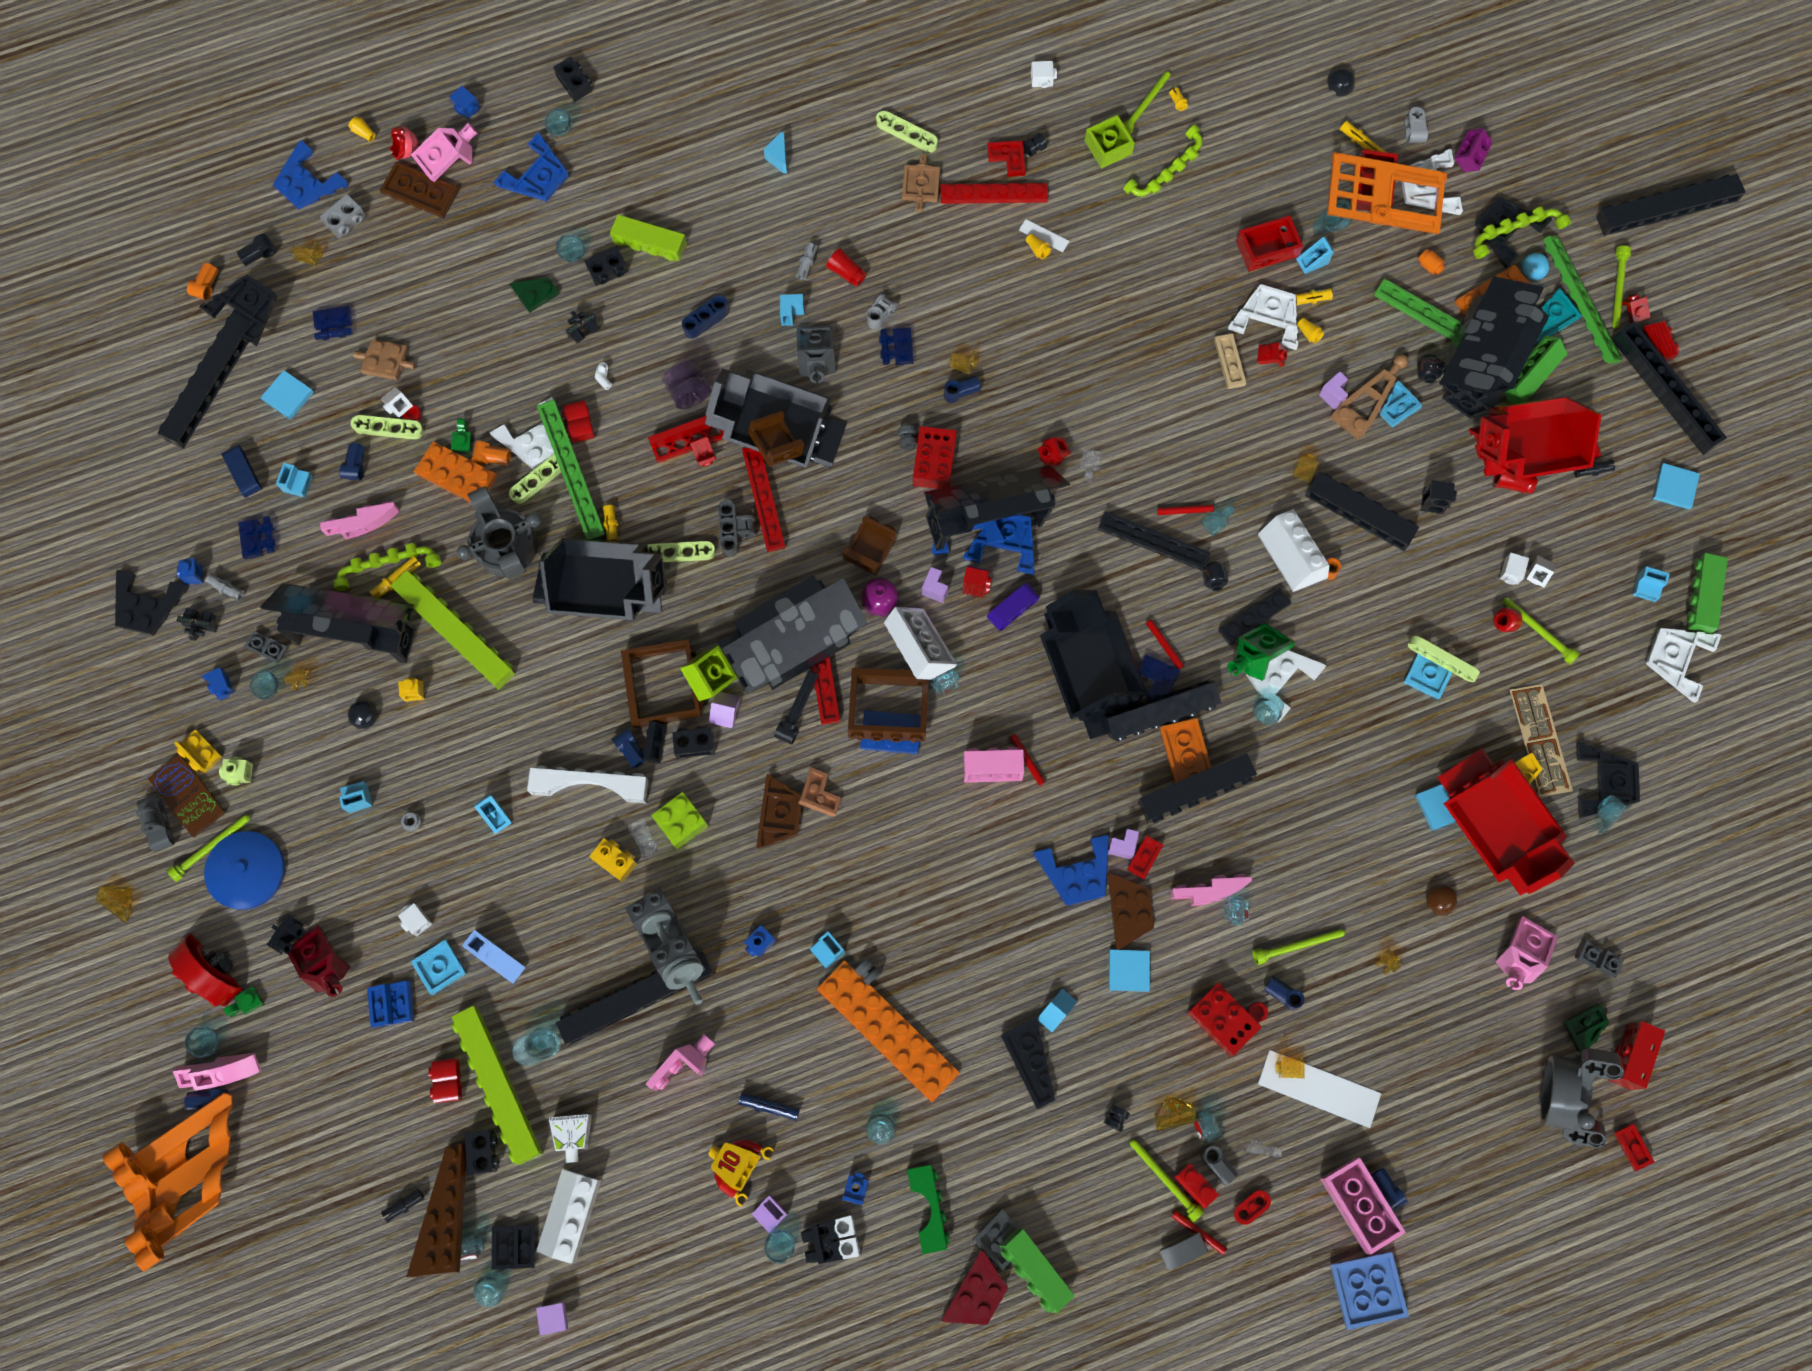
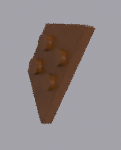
M766 774L757 849H762L798 836L802 805L798 804L801 795L773 778L770 774Z
M1108 874L1115 948L1120 950L1154 929L1150 889L1116 875Z

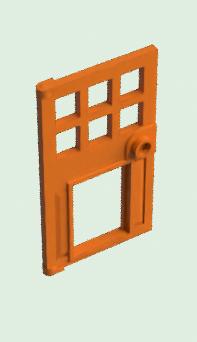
M1337 152L1332 153L1327 215L1433 234L1440 233L1447 172ZM1341 162L1355 165L1354 176L1340 173ZM1360 167L1374 168V178L1360 177ZM1339 179L1353 182L1352 193L1338 190ZM1393 181L1437 188L1434 216L1392 209ZM1359 183L1372 185V196L1358 194ZM1337 196L1351 199L1350 210L1336 207ZM1357 200L1371 202L1370 213L1356 211Z

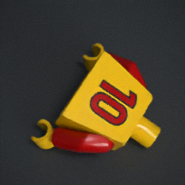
M744 1139L735 1140L731 1144L725 1142L722 1148L714 1145L710 1149L709 1156L714 1159L711 1169L715 1172L714 1178L718 1188L729 1197H734L737 1205L743 1206V1203L738 1201L740 1196H744L748 1200L747 1194L741 1191L761 1157L758 1154L760 1153L765 1160L771 1159L764 1155L767 1149L774 1152L771 1147L762 1148V1145Z

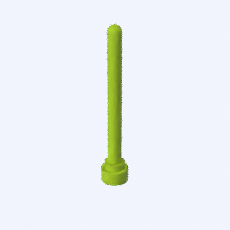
M1166 71L1130 119L1122 122L1130 135L1134 131L1135 122L1171 76L1169 71Z
M1618 246L1615 257L1618 260V271L1612 327L1614 329L1620 326L1626 261L1631 256V247Z
M1507 597L1502 600L1503 604L1508 608L1517 609L1521 613L1523 621L1560 651L1565 658L1564 661L1569 665L1580 655L1576 649H1568Z
M244 815L182 864L171 866L166 870L169 876L175 882L181 880L188 868L212 851L222 839L235 833L248 823L250 816Z
M1338 929L1269 950L1258 948L1252 950V955L1258 966L1265 964L1271 957L1343 937L1345 931Z
M1130 1140V1146L1186 1207L1188 1217L1193 1222L1196 1221L1205 1210L1200 1204H1193L1137 1140Z

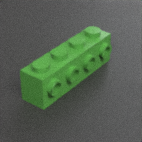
M1545 336L1532 350L1514 388L1504 392L1509 403L1527 402L1565 358L1567 352L1560 338Z
M1704 553L1695 560L1694 569H1696L1691 583L1693 593L1689 598L1691 608L1686 619L1689 622V630L1712 634L1719 629L1727 557Z
M1015 1229L999 1244V1247L1002 1249V1256L1008 1262H1012L1015 1266V1273L1021 1279H1025L1028 1283V1290L1033 1295L1038 1296L1041 1300L1040 1305L1046 1312L1058 1313L1075 1297L1024 1229Z

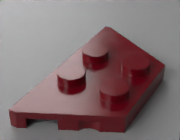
M980 1249L943 1314L941 1321L988 1325L1008 1290V1285L999 1275L998 1270L991 1263L984 1249Z

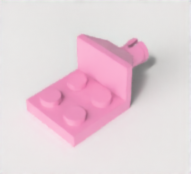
M467 123L459 131H456L454 128H438L411 156L430 180L435 182L458 158H461L468 164L472 163V146L469 142L478 132L470 123Z
M1524 916L1518 920L1509 947L1496 960V963L1504 973L1509 975L1506 981L1507 986L1510 987L1512 981H1514L1513 990L1522 989L1523 983H1532L1548 967L1558 936Z
M703 1034L693 1046L689 1044L675 1049L647 1081L646 1085L655 1091L663 1090L670 1082L668 1078L673 1073L677 1074L683 1067L681 1063L683 1061L697 1074L703 1076L707 1064L705 1056L714 1047L715 1043Z

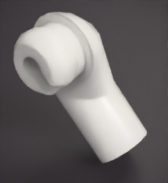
M601 362L596 368L595 379L605 390H608L612 387V383L607 379L608 365L605 362Z

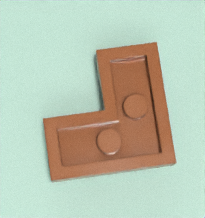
M810 768L798 804L835 817L841 797L824 791L829 774Z

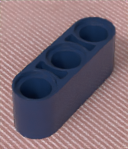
M717 295L682 320L685 336L694 339L724 319L729 314L727 299L724 296ZM706 315L709 316V317L706 318V319H703V318H702L703 316H706ZM689 326H695L692 329H687Z
M240 445L221 453L244 498L262 490Z

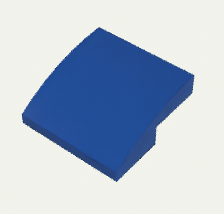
M411 981L382 984L367 988L371 1028L415 1021Z

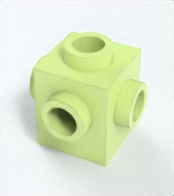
M233 756L230 759H223V763L219 768L220 778L225 780L228 785L237 786L239 783H251L253 764L243 760L241 757Z

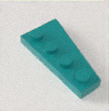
M1560 288L1542 307L1543 311L1549 315V318L1535 346L1545 336L1552 337L1582 317Z

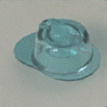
M1344 199L1338 200L1336 207L1350 210V203ZM1326 210L1315 221L1313 230L1319 235L1327 234L1331 231H1341L1349 225L1351 219L1327 215Z
M1613 795L1604 799L1598 807V815L1603 823L1598 835H1602L1612 827L1632 804L1627 806Z
M537 1028L515 1042L512 1049L513 1057L522 1065H533L556 1055L560 1050L561 1041L554 1031L546 1028Z

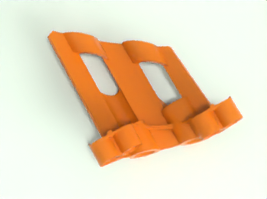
M224 1092L136 1153H133L125 1143L121 1142L102 1155L106 1166L113 1171L112 1176L115 1182L123 1188L124 1195L129 1203L133 1204L137 1220L134 1222V1232L125 1237L124 1242L127 1248L135 1254V1262L142 1271H147L165 1258L163 1246L219 1204L223 1189L221 1184L222 1170L228 1164L231 1132L228 1129V1119L230 1111L233 1109V1095ZM210 1125L209 1147L187 1161L185 1152L188 1139ZM203 1182L202 1200L174 1219V1212L181 1196Z

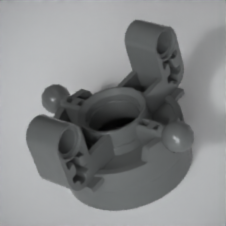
M485 486L468 493L467 495L476 510L475 516L477 520L470 530L469 538H467L468 546H459L457 556L460 559L466 560L472 554L485 571L496 576L507 577L508 580L526 573V568L532 563L537 553V537L532 527L535 528L541 524L540 515L530 513L526 519L523 514L517 511L501 508L499 502H494ZM500 528L510 530L512 539L508 545L502 548L490 546L489 538L493 531Z
M1593 1048L1584 1049L1581 1054L1576 1052L1575 1059L1550 1055L1545 1066L1541 1088V1124L1563 1129L1562 1135L1570 1143L1594 1148L1603 1147L1607 1142L1605 1127L1603 1123L1595 1120L1592 1114L1589 1113L1592 1100V1084L1594 1077L1617 1080L1623 1076L1624 1069L1620 1055L1615 1052Z

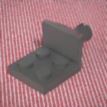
M833 325L797 327L799 375L809 377L813 383H816V378H818V383H821L824 380V376L836 373Z

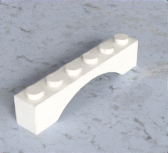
M546 766L530 768L527 791L531 795L551 796L569 786L594 784L614 791L626 802L646 804L649 780L647 777H644V774L633 773L632 776H628L623 772L606 774L602 770H594V773L586 772L587 770L585 769L567 771V768L556 767L555 770L548 769Z

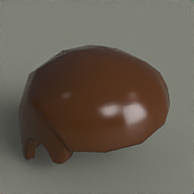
M1436 884L1427 892L1426 903L1435 915L1447 916L1454 911L1457 905V896L1455 891L1448 885Z

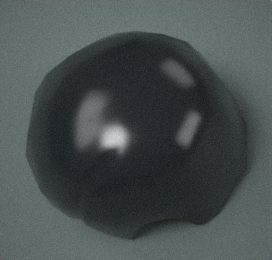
M1346 68L1333 70L1327 78L1329 90L1335 91L1337 96H1347L1355 87L1354 75Z
M358 700L348 710L349 722L358 729L370 728L378 718L376 705L368 700Z

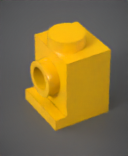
M408 677L404 681H398L399 696L405 702L424 700L423 680L419 681L414 677Z

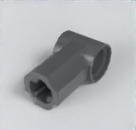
M1210 1145L1202 1148L1200 1158L1210 1167L1224 1186L1231 1183L1239 1175L1223 1156L1221 1149ZM1211 1149L1216 1154L1215 1159L1212 1161L1207 1158V1153Z

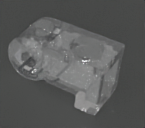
M644 818L627 825L644 858L659 851Z

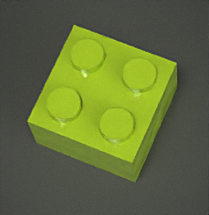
M1118 115L1086 129L1084 141L1101 169L1133 154L1135 142Z
M719 645L705 649L680 668L699 701L714 697L737 679Z
M683 792L651 815L677 850L708 827L705 820Z

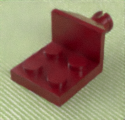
M318 925L293 944V949L288 956L297 974L317 993L326 991L328 996L335 997L338 995L335 988H337L339 993L343 990L339 981L344 978L350 966L335 953L323 929Z

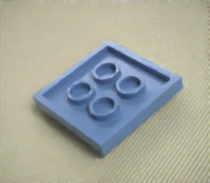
M1392 1252L1330 1265L1347 1330L1409 1317Z

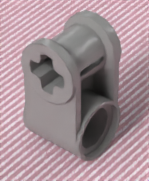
M1413 107L1404 121L1406 142L1424 143L1428 139L1425 112L1420 107Z
M880 294L867 311L868 327L873 330L880 329L895 312L898 303L887 299L885 294Z

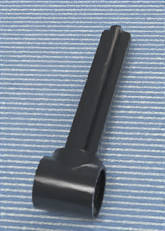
M813 671L807 672L786 721H781L776 728L775 738L791 745L794 743L799 732L796 725L818 678L817 673Z

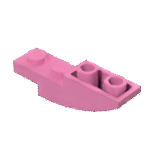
M390 501L374 506L364 505L362 508L356 509L357 516L348 515L342 519H327L326 522L320 523V528L326 536L341 533L345 539L358 537L387 523L399 513V508L394 502Z
M1236 874L1234 878H1226V875H1216L1214 879L1209 881V887H1207V884H1196L1195 888H1187V885H1176L1170 891L1171 899L1191 898V906L1210 904L1234 895L1252 881V877H1246L1245 874Z
M255 1053L218 1057L214 1062L178 1066L173 1070L179 1088L193 1087L194 1091L244 1079L259 1073L261 1068Z

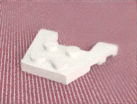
M1452 149L1409 166L1437 171L1436 168L1452 167L1454 164ZM1401 182L1405 204L1435 210L1437 188ZM1443 198L1442 212L1461 215L1463 212L1461 198Z
M1260 284L1235 319L1229 324L1228 330L1244 334L1248 319H1255L1285 328L1281 345L1296 350L1298 347L1296 294Z
M550 397V398H548L547 400L543 401V402L540 403V404H543V403H545V402H548V401H551V400H554V399H553L552 397ZM543 423L515 439L512 438L505 425L490 432L495 440L499 441L505 448H509L511 452L533 470L554 454Z
M1660 628L1657 631L1646 664L1695 703L1699 699L1703 685L1684 677L1696 645L1711 652L1716 651L1721 635Z
M1288 650L1269 662L1265 680L1261 681L1247 674L1246 676L1256 691L1260 693L1266 706L1274 714L1276 721L1280 722L1291 708L1276 696L1278 691L1298 668L1315 680L1326 665Z

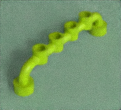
M1196 124L1189 128L1185 135L1190 140L1194 138L1195 144L1189 147L1181 157H1178L1172 165L1164 169L1147 187L1138 189V183L1131 179L1124 186L1123 190L1128 195L1132 193L1139 197L1146 196L1151 192L1154 195L1162 188L1160 184L1163 181L1169 183L1174 177L1172 174L1174 171L1177 170L1180 173L1187 166L1185 162L1188 159L1192 162L1198 157L1199 153L1197 151L1201 148L1203 142L1199 134L1200 128Z
M1538 207L1532 211L1533 215L1531 216L1522 213L1516 217L1517 221L1511 222L1508 218L1500 223L1501 227L1495 228L1493 224L1483 229L1484 233L1478 235L1475 239V250L1473 253L1476 259H1481L1490 253L1487 245H1482L1484 240L1494 239L1503 233L1508 234L1516 228H1524L1536 221L1541 222L1549 216L1557 218L1555 224L1558 229L1567 227L1572 221L1569 215H1563L1557 209H1547L1544 211L1543 207Z
M415 543L407 544L405 546L406 550L401 552L397 548H391L387 550V555L380 557L379 553H372L369 555V560L362 562L361 558H353L350 560L351 565L343 567L338 572L337 579L333 581L334 591L344 592L350 588L348 579L344 578L348 573H360L367 568H379L382 564L398 563L401 559H411L412 556L416 558L420 554H427L428 556L425 557L426 566L435 568L442 564L441 558L430 547H417Z

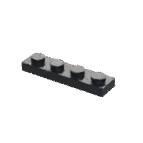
M1279 588L1221 627L1219 633L1230 646L1238 641L1240 636L1255 629L1291 605V601Z

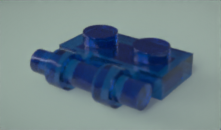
M349 306L313 311L314 328L316 331L321 330V332L314 333L316 340L323 339V341L334 337L345 338L347 335L353 334L352 328H345V326L352 325L351 308Z
M911 327L893 329L892 336L888 335L887 329H881L879 343L882 349L880 351V358L883 365H889L890 359H895V365L914 364ZM888 344H894L893 351L889 350Z
M269 516L263 517L262 525H260L257 519L238 523L242 557L245 560L264 556L263 549L267 548L268 554L275 553L274 546H276V542L272 533L274 526ZM261 533H265L264 541L261 539Z

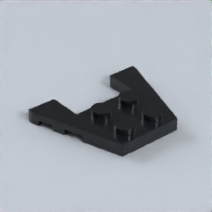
M1499 197L1476 221L1475 225L1482 234L1484 233L1483 229L1493 224L1495 228L1501 227L1500 223L1503 220L1509 218L1511 222L1517 221L1516 217L1522 213H1526L1527 216L1533 215V210L1527 211L1522 209L1520 205ZM1547 217L1541 222L1536 221L1529 225L1541 233L1552 221V218ZM1519 228L1514 229L1508 234H1500L1494 239H1486L1506 269L1517 258L1518 254L1508 247L1505 242Z
M245 275L228 286V290L222 294L213 296V300L206 304L202 303L199 308L215 318L226 304L252 321L241 335L244 339L257 346L278 296L249 275Z
M117 570L115 626L154 636L168 618V613L174 606H177L180 602L179 598L188 591L189 587L185 584L170 581L164 599L130 592L136 575L131 572Z
M1583 742L1576 744L1577 761L1598 763L1599 800L1580 799L1578 801L1579 818L1640 802L1639 763L1615 754H1608L1599 748L1587 746Z

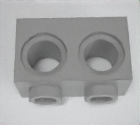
M348 194L320 216L325 226L338 239L346 235L350 229L366 217L361 207Z

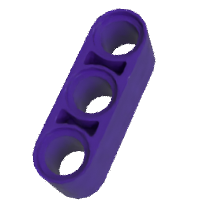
M1025 583L987 615V618L1000 632L1034 605L1040 596L1028 583Z

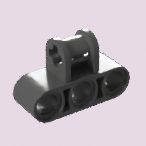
M723 500L718 505L720 545L724 555L733 557L739 552L738 539H748L756 536L753 523L755 517L752 515L737 516L734 503L730 500ZM727 508L732 509L730 513H723ZM726 526L733 527L730 531L724 530ZM729 543L734 544L730 549L725 548Z
M154 794L138 800L136 815L140 817L141 831L146 834L151 850L158 852L173 846L175 841L161 797L158 794Z

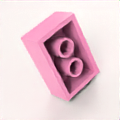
M993 747L988 748L987 751L970 748L968 751H964V783L1023 780V750H1019L1018 747H1008L1007 750H999V748Z

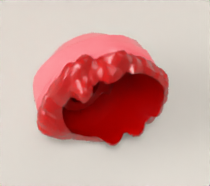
M406 126L395 127L391 130L393 140L390 151L393 152L391 155L396 160L409 158L419 147L417 136Z

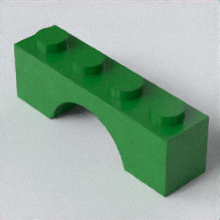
M928 1165L908 1169L907 1173L911 1191L922 1194L928 1200L931 1207L930 1221L919 1232L922 1255L947 1250L946 1245H949L950 1241L948 1232H944L942 1224L946 1223L944 1210L940 1211L938 1204L942 1202L940 1189L936 1190L934 1182L938 1181L936 1168L932 1169V1166Z

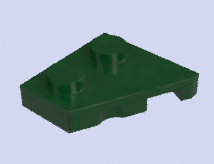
M549 278L510 284V287L529 313L559 295V291Z
M1595 1004L1563 1021L1575 1048L1580 1054L1584 1049L1590 1048L1593 1043L1597 1042L1600 1033L1610 1023L1600 1004Z

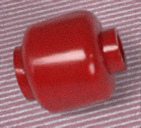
M1501 608L1493 617L1494 626L1501 632H1515L1521 627L1523 622L1521 613L1514 608Z

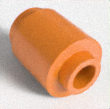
M1426 249L1418 258L1420 265L1433 276L1435 274L1439 275L1446 267L1444 265L1446 261L1433 250Z

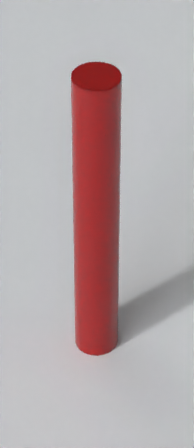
M1213 505L1157 508V515L1214 512Z
M1152 619L1146 623L1147 627L1177 669L1183 668L1185 666Z
M1016 733L1009 737L1015 747L1023 750L1026 766L1037 784L1042 786L1046 782Z
M1175 1210L1171 1216L1193 1234L1200 1232L1204 1242L1224 1255L1227 1250L1224 1245Z

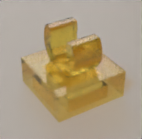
M307 668L288 672L284 679L286 684L291 683L292 690L296 691L297 682L302 684L303 689L307 687L306 678L309 674Z
M1388 948L1380 956L1381 959L1378 960L1376 966L1386 964L1387 969L1383 972L1386 975L1391 970L1393 973L1397 971L1403 963Z

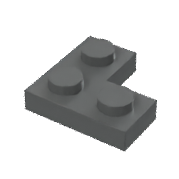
M1002 1209L972 1239L980 1249H984L986 1255L1001 1271L1010 1262L1002 1256V1249L999 1247V1244L1003 1242L1006 1235L1016 1226L1014 1221Z

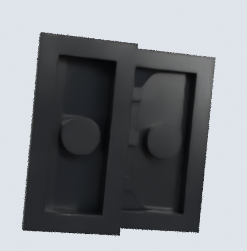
M535 1225L492 1227L491 1270L535 1268Z

